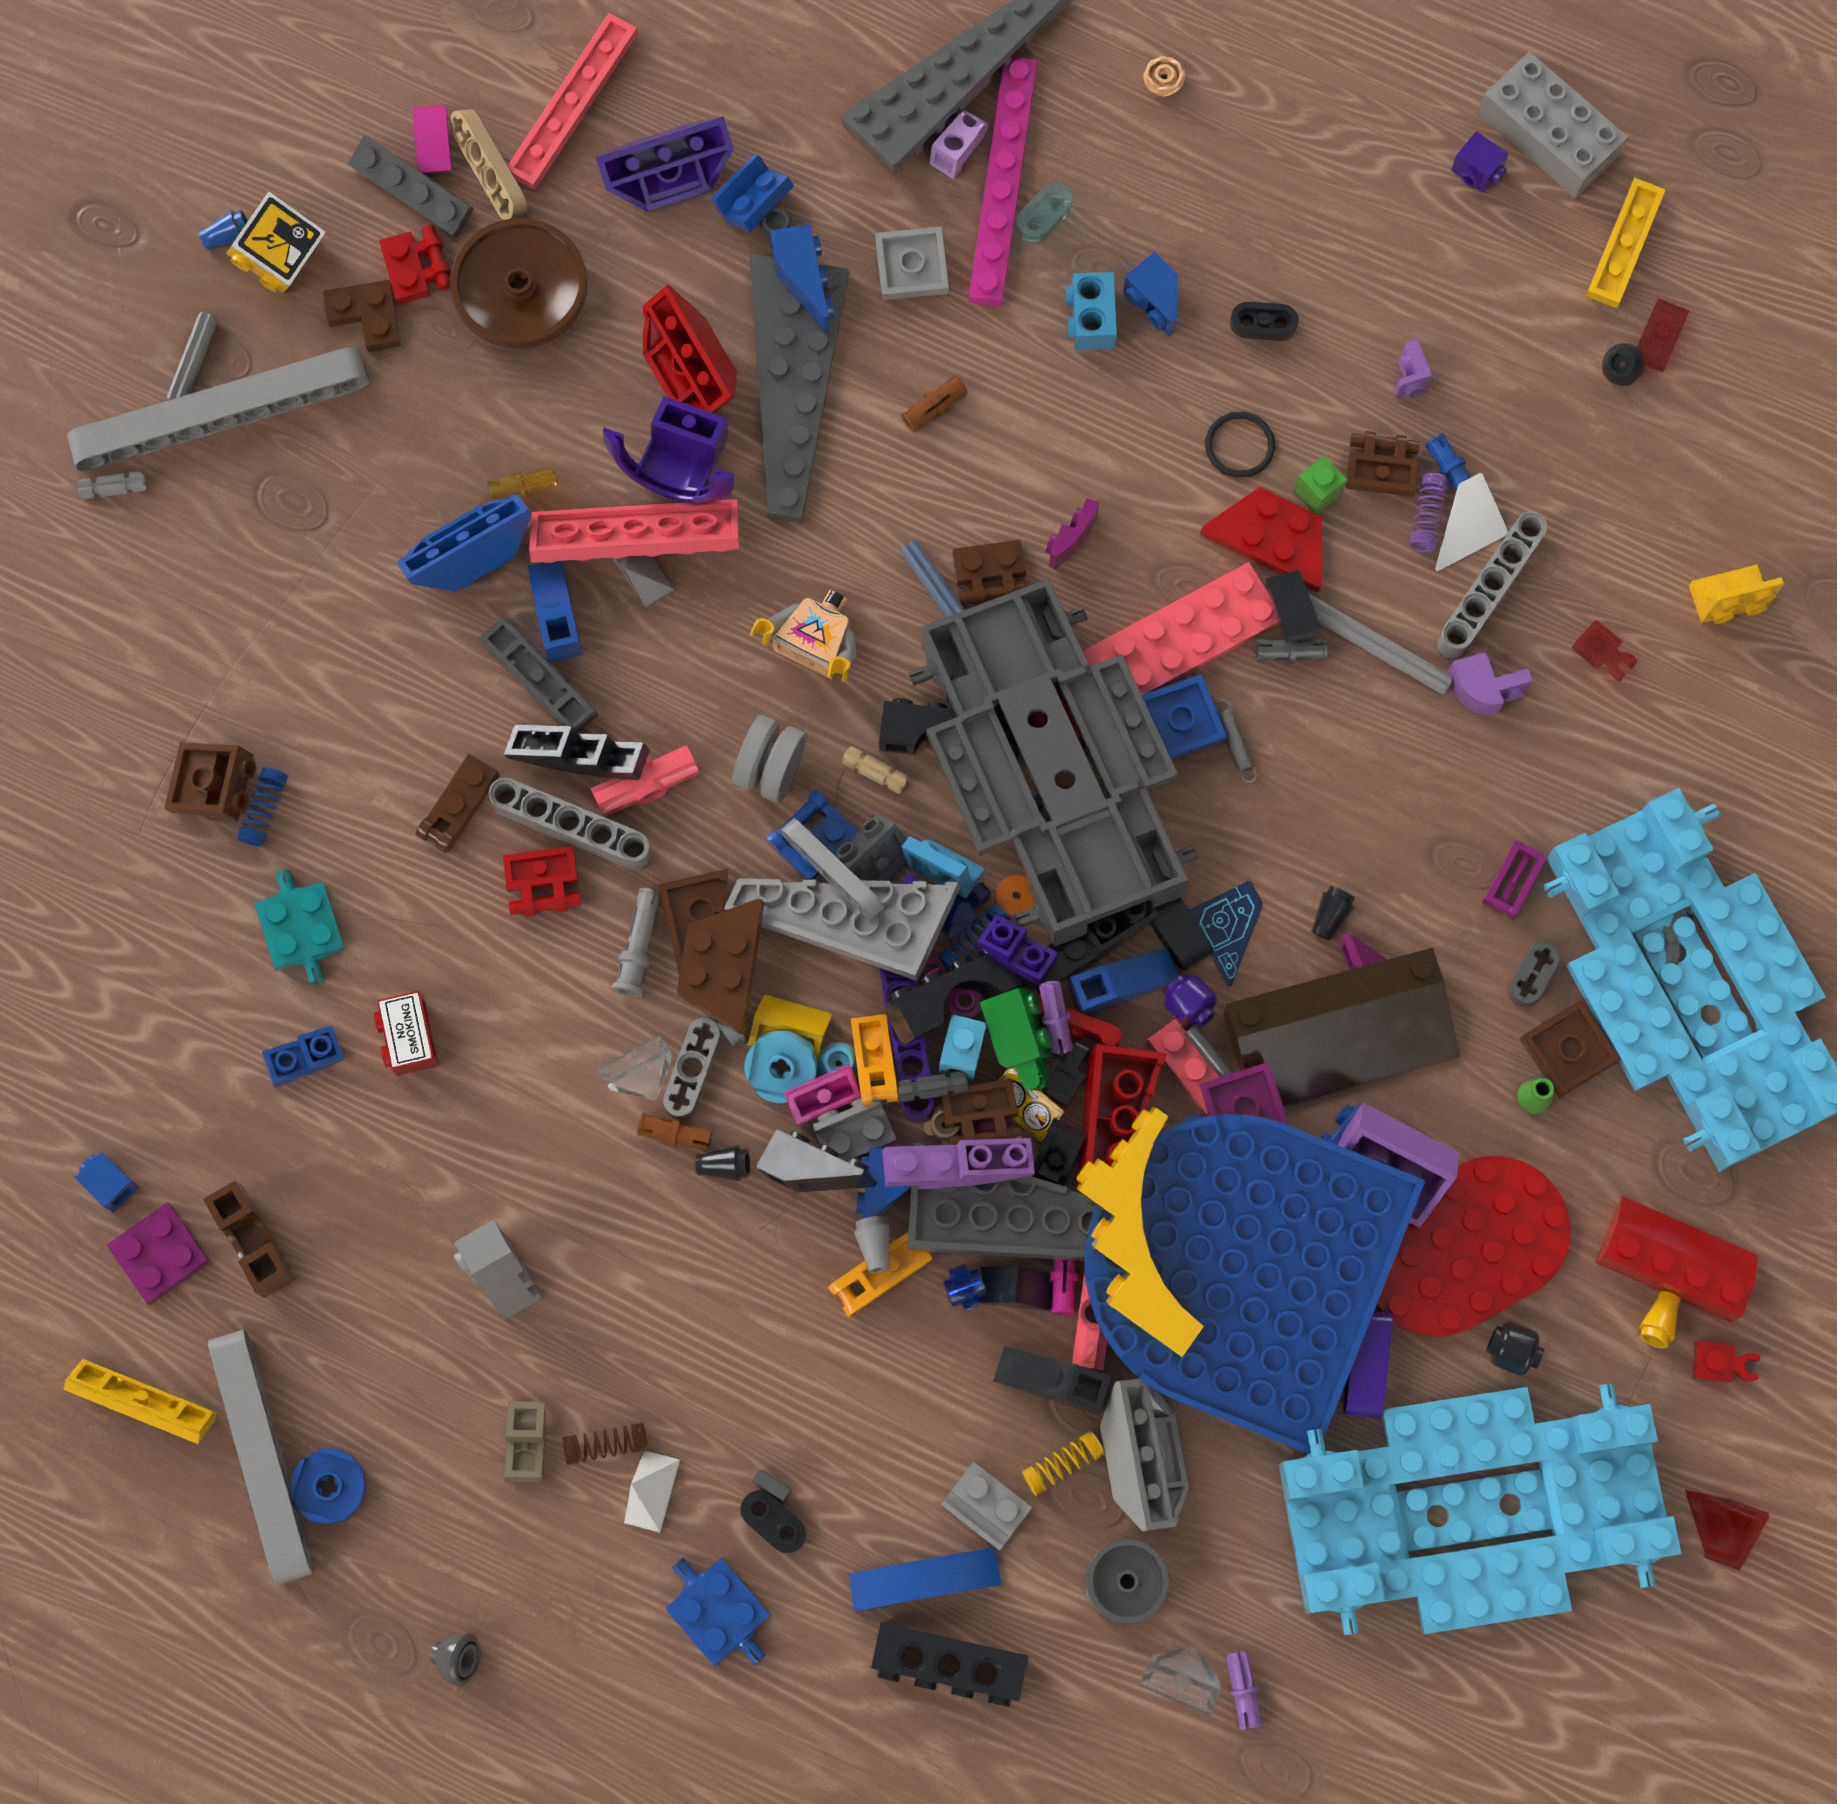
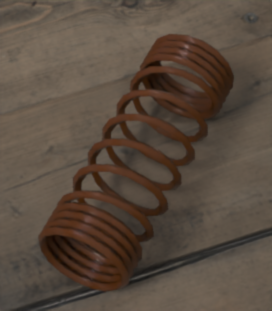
M641 1422L631 1425L634 1449L627 1427L624 1425V1451L617 1429L614 1427V1453L607 1430L604 1429V1455L597 1432L594 1431V1457L585 1432L583 1434L584 1458L580 1451L577 1436L575 1434L569 1435V1437L564 1436L562 1442L566 1464H578L579 1457L581 1461L585 1462L587 1460V1449L591 1459L595 1461L597 1458V1447L601 1457L605 1459L607 1456V1445L611 1455L615 1457L617 1454V1443L621 1453L625 1455L627 1452V1441L633 1453L647 1451L644 1424Z

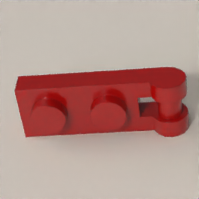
M1037 997L1041 1006V1013L1038 1015L1042 1027L1047 1028L1046 1024H1044L1041 1019L1044 1016L1042 1000L1040 997ZM1065 1007L1066 1012L1070 1013V1019L1067 1021L1071 1038L1082 1040L1083 1037H1086L1101 1045L1119 1046L1121 1031L1117 1026Z

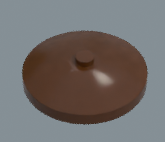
M506 219L479 230L463 245L451 271V293L456 310L464 324L483 340L506 348L535 347L560 336L577 319L587 295L585 265L575 244L556 227L534 219Z

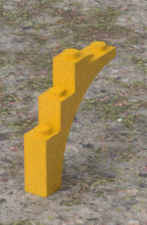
M1152 1107L1150 1112L1143 1109L1131 1126L1136 1131L1128 1143L1122 1139L1110 1156L1114 1160L1111 1167L1100 1159H1097L1095 1164H1092L1090 1161L1086 1163L1076 1178L1080 1182L1077 1190L1112 1214L1109 1221L1102 1218L1093 1230L1091 1236L1095 1240L1092 1246L1127 1271L1124 1277L1118 1274L1106 1290V1293L1110 1295L1106 1302L1183 1357L1204 1326L1181 1307L1164 1285L1150 1257L1143 1231L1141 1194L1144 1171L1153 1143L1168 1118L1162 1111Z

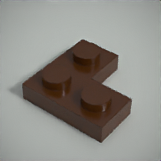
M390 279L323 291L327 322L330 327L362 322L365 346L368 352L401 346Z

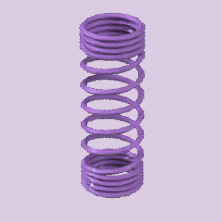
M1427 473L1422 476V489L1419 491L1421 497L1417 500L1419 506L1416 508L1417 515L1414 517L1416 523L1412 526L1414 532L1411 533L1409 546L1416 551L1432 552L1436 549V537H1438V534L1432 530L1440 528V525L1432 521H1439L1442 517L1432 512L1443 511V508L1437 504L1444 503L1445 499L1436 495L1447 493L1449 480L1444 475ZM1425 490L1426 492L1434 495L1423 496L1422 491ZM1428 497H1430V498H1438V499H1441L1442 501H1433V500H1429V499H1427V498H1428ZM1421 499H1424V500H1426V501H1428V502H1430V503H1435V504H1422V505H1421L1420 500H1421ZM1424 506H1433L1440 508L1441 510H1433L1426 508ZM1422 507L1430 512L1419 513L1418 509ZM1424 515H1434L1439 518H1429ZM1420 516V517H1422V518H1424V519H1427V520H1430V521H1419V522H1418V521H1417V517ZM1422 523L1433 524V525H1436L1437 527L1425 526V525H1423ZM1418 524L1419 526H1421V527H1423V528L1432 529V530H1425V529L1416 530V529H1415V526Z

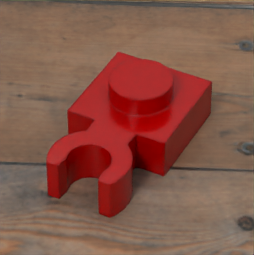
M1698 1340L1695 1342L1692 1378L1729 1384L1732 1383L1733 1374H1736L1739 1379L1745 1382L1758 1380L1759 1375L1750 1374L1746 1371L1745 1363L1746 1361H1760V1355L1746 1353L1736 1357L1734 1356V1345Z

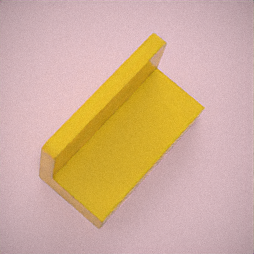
M764 995L754 1015L748 1045L752 1046L763 1033L789 1031L808 1040L813 1045L814 1054L818 1061L832 1014L770 995Z

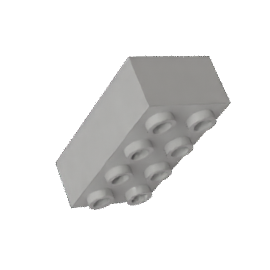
M1530 51L1484 93L1477 112L1574 198H1577L1621 155L1628 139L1626 134Z

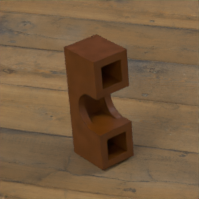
M234 1180L203 1199L217 1226L227 1236L240 1259L238 1263L256 1294L266 1298L296 1280L248 1193L241 1184Z

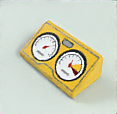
M1008 1068L998 1081L1012 1079L1018 1109L1017 1117L1012 1119L1041 1143L1053 1119L1061 1120L1065 1112L1041 1091L1026 1090L1021 1084L1022 1081L1019 1080L1017 1070Z

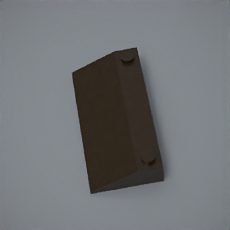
M1433 948L1228 1003L1223 1011L1240 1070L1269 1062L1283 1106L1460 1057L1445 984Z

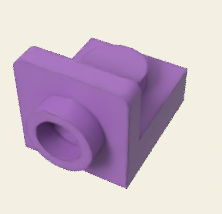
M1416 339L1404 344L1401 357L1398 359L1404 378L1399 379L1396 383L1394 390L1396 398L1403 396L1414 398L1423 394L1428 389L1432 373L1419 341Z

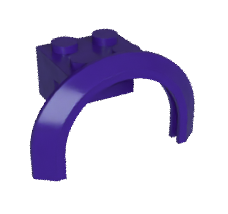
M663 396L651 422V439L639 465L626 451L624 434L607 428L603 429L605 447L620 469L632 480L658 495L680 502L703 503L724 499L731 494L734 488V474L715 468L728 439L727 418Z

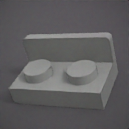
M861 1098L851 1103L852 1108L838 1113L837 1109L828 1111L817 1118L819 1122L813 1124L819 1144H824L840 1154L838 1158L848 1162L850 1157L858 1159L870 1154V1147L884 1148L897 1142L881 1100L873 1101V1105L862 1106Z

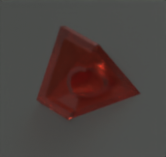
M1685 1490L1704 1550V1558L1740 1571L1769 1518V1513L1733 1499Z

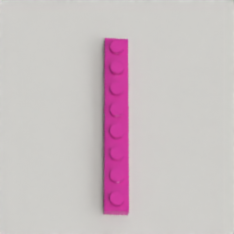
M1011 57L1012 61L1002 68L968 303L1002 307L1037 68V60Z

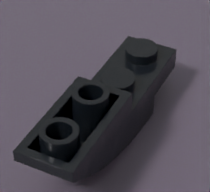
M1150 900L1087 924V934L1057 946H1053V943L1047 947L1058 952V961L1043 983L1047 981H1059L1060 983L1065 979L1070 980V977L1081 973L1150 925L1160 917L1159 912L1155 907L1153 908ZM1029 981L1037 994L1041 995L1040 986Z

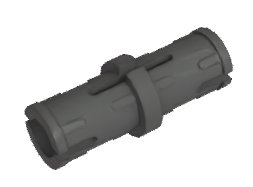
M1326 638L1301 639L1287 643L1286 639H1256L1255 659L1256 662L1279 660L1286 661L1287 664H1295L1296 660H1326L1328 645L1324 644H1327Z

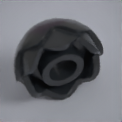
M1628 343L1614 345L1605 353L1602 360L1604 376L1613 384L1619 386L1631 385L1642 376L1645 370L1642 351ZM1622 361L1626 362L1624 367H1620Z

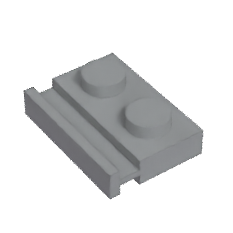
M975 1462L970 1465L941 1504L944 1509L998 1551L1002 1549L1032 1509L1029 1504Z

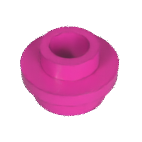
M954 989L948 995L947 1006L952 1015L973 1019L982 1009L980 1002L983 1001L980 993L974 990ZM968 996L972 1003L968 1007H962L958 1003L959 998Z

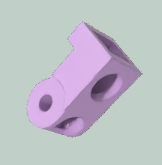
M963 110L933 143L929 164L955 179L961 172L964 162L983 140L988 129V123Z

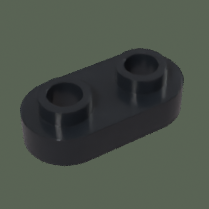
M1242 302L1235 306L1230 318V327L1237 336L1247 339L1274 341L1290 339L1296 333L1299 323L1298 314L1291 306L1262 302ZM1250 320L1252 325L1244 326L1241 321ZM1282 322L1286 327L1283 329L1277 328L1275 323Z
M758 1490L749 1493L741 1503V1516L743 1520L776 1550L782 1553H793L803 1546L806 1539V1529L803 1523L771 1494ZM757 1502H762L766 1506V1512L762 1516H755L752 1513V1507ZM784 1527H791L794 1530V1537L789 1541H784L780 1537V1531Z

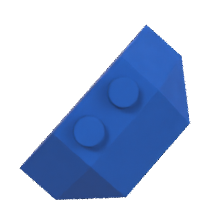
M517 493L508 496L506 499H497L479 505L420 539L397 564L410 584L456 592L463 587L471 585L476 579L488 572L502 567L507 561L515 557L531 517V512Z

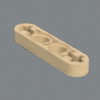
M472 109L454 111L450 116L451 133L498 215L503 220L523 218L527 211L525 196L479 116Z

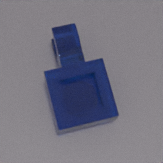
M983 882L975 886L967 898H962L957 894L941 929L950 942L971 927L972 923L978 921V917L973 911L991 898V892Z

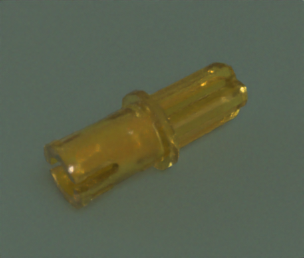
M554 468L525 474L518 470L517 474L487 480L492 501L504 499L516 493L524 498L527 497V492L556 486L558 482Z

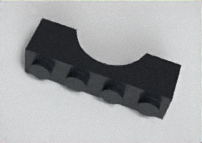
M895 698L892 702L884 701L879 751L914 755L919 746L928 739L926 729L956 718L954 709H949L947 705L937 702L928 703L927 706L916 705L911 700L904 698ZM998 711L996 715L1015 758L1019 762L1020 751L1018 750L1016 740L1004 718L1003 711Z
M984 949L978 951L981 955L980 957L972 961L969 956L963 957L950 965L952 971L941 975L938 970L920 980L922 986L914 990L911 989L910 985H907L890 995L893 1000L883 1010L900 1042L905 1046L933 1032L945 1023L944 1003L951 990L960 988L970 989L990 999L1020 988L1029 980L1015 973L988 954Z

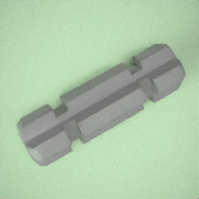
M142 471L129 472V476L121 473L99 476L94 481H92V478H84L78 481V492L82 499L96 498V494H100V497L127 494L129 490H132L134 493L147 489L146 476Z

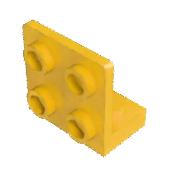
M1757 564L1693 580L1689 584V588L1701 623L1714 621V624H1721L1730 621L1737 614L1746 612L1748 616H1752L1767 610V606L1777 597V593L1784 586V581L1780 577L1763 582Z

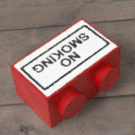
M415 991L377 1000L379 1011L374 1012V1020L378 1033L384 1032L386 1046L381 1047V1054L385 1067H391L396 1076L439 1066L426 1002L421 992Z

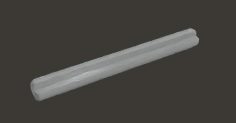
M1309 594L1318 623L1435 691L1444 694L1453 681L1451 675Z

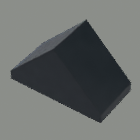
M1022 1266L981 1267L978 1304L1050 1311L1053 1282H1050V1273Z

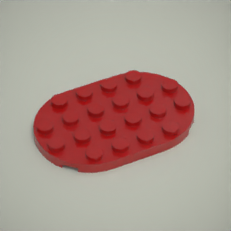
M1485 1156L1460 1164L1457 1170V1178L1421 1227L1418 1228L1411 1223L1408 1224L1376 1308L1380 1312L1392 1313V1323L1405 1331L1408 1330L1427 1337L1439 1338L1463 1333L1533 1294L1556 1275L1569 1249L1571 1234L1570 1218L1560 1192L1541 1171L1515 1158Z

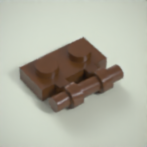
M1365 431V434L1351 433L1350 447L1363 448V453L1350 451L1345 488L1413 497L1416 491L1419 460L1405 458V453L1418 455L1420 441L1407 440V436L1396 435L1395 438L1376 436V432ZM1375 450L1393 452V457L1375 455L1374 452Z
M1021 539L952 549L957 586L971 584L972 590L959 591L961 605L974 604L977 606L1028 586V582L1014 584L1013 578L1026 575ZM1002 580V586L983 588L982 582Z
M1012 1079L968 1085V1091L965 1093L953 1094V1091H948V1095L940 1096L946 1128L961 1127L962 1135L949 1137V1145H957L960 1140L1022 1138L1020 1126L1007 1128L1005 1119L1015 1118L1018 1115ZM992 1121L994 1130L974 1133L973 1124Z

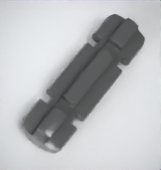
M963 1071L950 1073V1077L940 1074L916 1078V1082H911V1079L897 1082V1093L900 1102L914 1101L916 1096H919V1099L946 1096L948 1091H953V1094L968 1091L967 1076Z

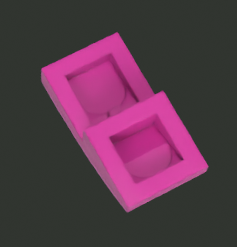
M447 105L413 108L418 170L423 174L452 172Z

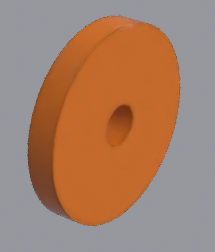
M1011 875L999 883L995 895L996 903L1008 916L1014 917V914L1033 908V898L1027 887L1025 876ZM1017 892L1021 897L1014 899L1012 895Z

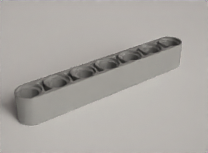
M242 1329L208 1341L211 1360L272 1579L275 1585L278 1586L314 1573L311 1554L298 1508L291 1496L289 1475L250 1337L247 1331Z

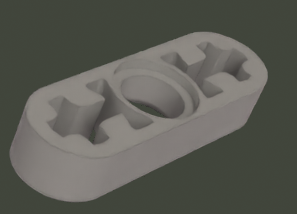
M702 1017L694 1020L690 1024L663 1097L664 1107L673 1118H688L697 1107L721 1040L719 1027L710 1018ZM705 1026L710 1027V1034L714 1036L713 1039H706L704 1041L702 1050L703 1052H709L707 1057L697 1051H688L690 1046L697 1049L699 1037L695 1032L703 1031ZM689 1059L699 1060L703 1066L702 1072L694 1078L685 1076L682 1073V1066L685 1061ZM679 1079L686 1085L696 1086L695 1090H692L690 1087L687 1088L685 1098L686 1101L690 1102L689 1105L681 1106L680 1110H675V1105L670 1100L672 1097L678 1098L682 1091V1085L676 1084L677 1080Z

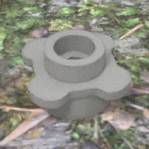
M721 1021L716 1023L720 1032L732 1047L740 1041L744 1045L747 1043L744 1035L736 1033L731 1027Z

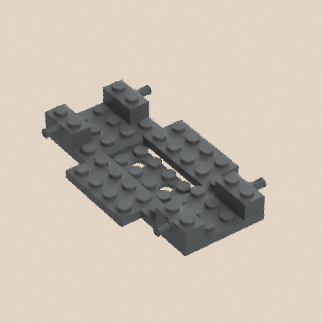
M1048 578L919 627L921 646L927 657V666L908 672L913 686L933 679L940 687L946 703L951 702L957 716L927 728L926 735L979 856L1010 844L1014 845L1026 873L1027 887L1033 898V908L1014 914L1016 923L1024 927L1039 921L1046 928L1053 946H1057L1087 934V924L1148 900H1150L1154 908L1185 896L1188 879L1181 865L1197 860L1198 854L1195 851L1194 845L1177 852L1174 851L1147 792L1178 780V773L1123 655L1121 654L1089 666L1071 627L1088 620L1086 611L1081 606L1078 609L1065 613ZM1055 682L1061 692V695L1066 703V706L1071 714V717L1077 727V730L1082 738V741L1087 749V752L1092 760V763L1097 771V774L1102 782V785L1109 799H1105L1101 791V788L1096 780V777L1090 767V764L1085 756V753L1080 745V742L1075 734V731L1055 690V687L1053 685V683ZM1000 704L1004 718L1018 745V750L1025 760L1032 781L1035 783L1045 805V810L1050 816L1051 821L1047 823L1040 814L995 713V705ZM1034 712L1044 713L1048 717L1047 724L1042 728L1030 726L1028 723L1030 714ZM1063 772L1072 774L1076 780L1075 784L1069 789H1061L1055 783V778L1058 774Z

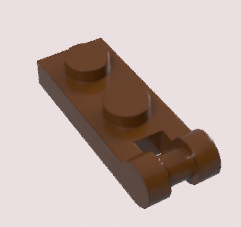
M468 754L428 816L419 824L415 835L424 841L431 840L437 844V849L448 853L488 794L492 783L499 777L498 770ZM441 821L450 825L444 832L437 828Z

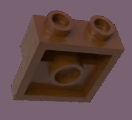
M180 742L164 809L177 814L202 815L212 820L238 821L240 812H244L248 806V795L245 790L248 778H252L256 772V763L253 759L254 754L239 745Z

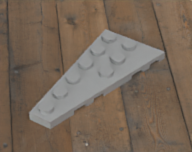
M738 879L724 907V911L755 899H762L765 905L761 927L918 981L957 897L960 885L958 882H946L945 885L927 884L926 881H913V884H891L890 881L861 880L884 906V909L872 920H868L830 883H817L816 880L781 882L780 879Z

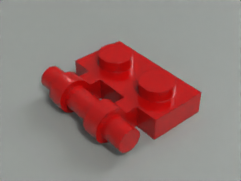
M426 225L422 228L424 239L420 242L415 243L411 231L379 240L397 305L429 297L427 284L437 282L438 289L441 291L451 288L449 279L451 275L448 262L444 261L441 251L444 248L441 237L437 235L434 225ZM429 255L431 266L422 269L419 258Z
M573 846L503 855L506 889L508 893L521 891L522 900L509 902L511 916L524 914L525 917L536 916V912L555 909L559 913L568 911L570 907L581 906L580 893L566 894L564 886L578 883ZM553 886L554 896L534 898L533 889Z

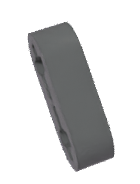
M1539 942L1533 945L1527 952L1508 987L1509 997L1516 1005L1522 1007L1531 1006L1540 998L1560 961L1559 952L1556 947L1547 942ZM1542 952L1548 954L1547 961L1551 965L1545 964L1537 972L1534 970L1538 959L1533 955L1539 956ZM1531 977L1534 979L1530 990L1534 995L1529 993L1526 997L1520 995L1521 988L1517 984L1523 985Z

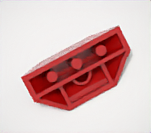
M666 285L643 305V316H645L643 356L668 398L715 414L735 397L737 371L705 316L670 285Z

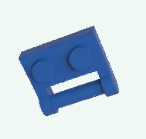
M814 790L807 797L809 801L776 832L772 830L765 837L767 843L805 880H814L820 873L794 848L791 849L785 843L787 840L780 830L788 822L795 818L804 825L819 811L825 818L810 832L834 855L842 844L851 840L858 833L817 790Z

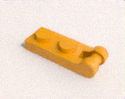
M886 1014L851 1018L862 1106L873 1105V1101L887 1099V1103L898 1101ZM872 1081H885V1085L871 1087L870 1084Z
M907 1232L889 1244V1270L869 1273L866 1261L837 1279L828 1288L834 1297L838 1295L844 1304L843 1311L850 1318L932 1262L933 1258L929 1252L908 1251ZM857 1281L860 1282L865 1290L858 1297L855 1296L850 1288Z

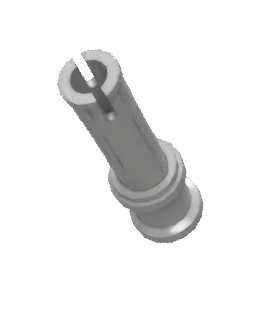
M640 888L638 890V898L625 951H622L618 956V962L621 964L617 981L612 983L611 987L613 992L620 995L636 998L643 995V989L641 988L645 969L649 968L650 965L649 957L646 954L659 898L661 897L658 891L652 894L653 889Z

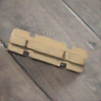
M855 747L847 749L842 759V763L852 770L857 768L859 770L858 773L882 786L887 784L888 789L897 794L904 790L908 782L907 775L898 770L893 772L891 770L892 767L868 754L863 756V752Z

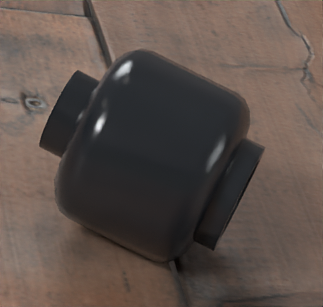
M1506 1322L1502 1327L1496 1326L1494 1328L1486 1353L1491 1354V1363L1494 1366L1521 1376L1526 1374L1530 1367L1538 1368L1544 1354V1348L1539 1347L1540 1339L1536 1331L1514 1322Z

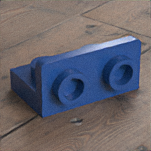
M754 154L712 197V202L726 223L751 232L794 185L788 176L768 169L761 156Z

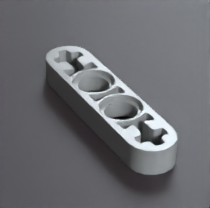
M793 818L780 830L787 842L868 920H872L884 909L878 897L798 820Z

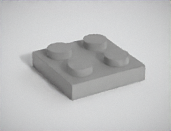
M942 226L875 233L882 300L949 294Z

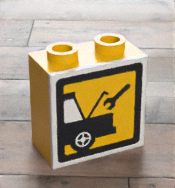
M268 191L226 254L232 257L231 262L236 267L245 272L250 270L259 276V281L266 288L274 292L279 290L284 293L326 232Z

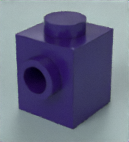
M1476 131L1457 153L1451 171L1460 176L1467 186L1477 188L1484 193L1491 183L1496 186L1506 174L1507 168L1504 165L1509 153Z

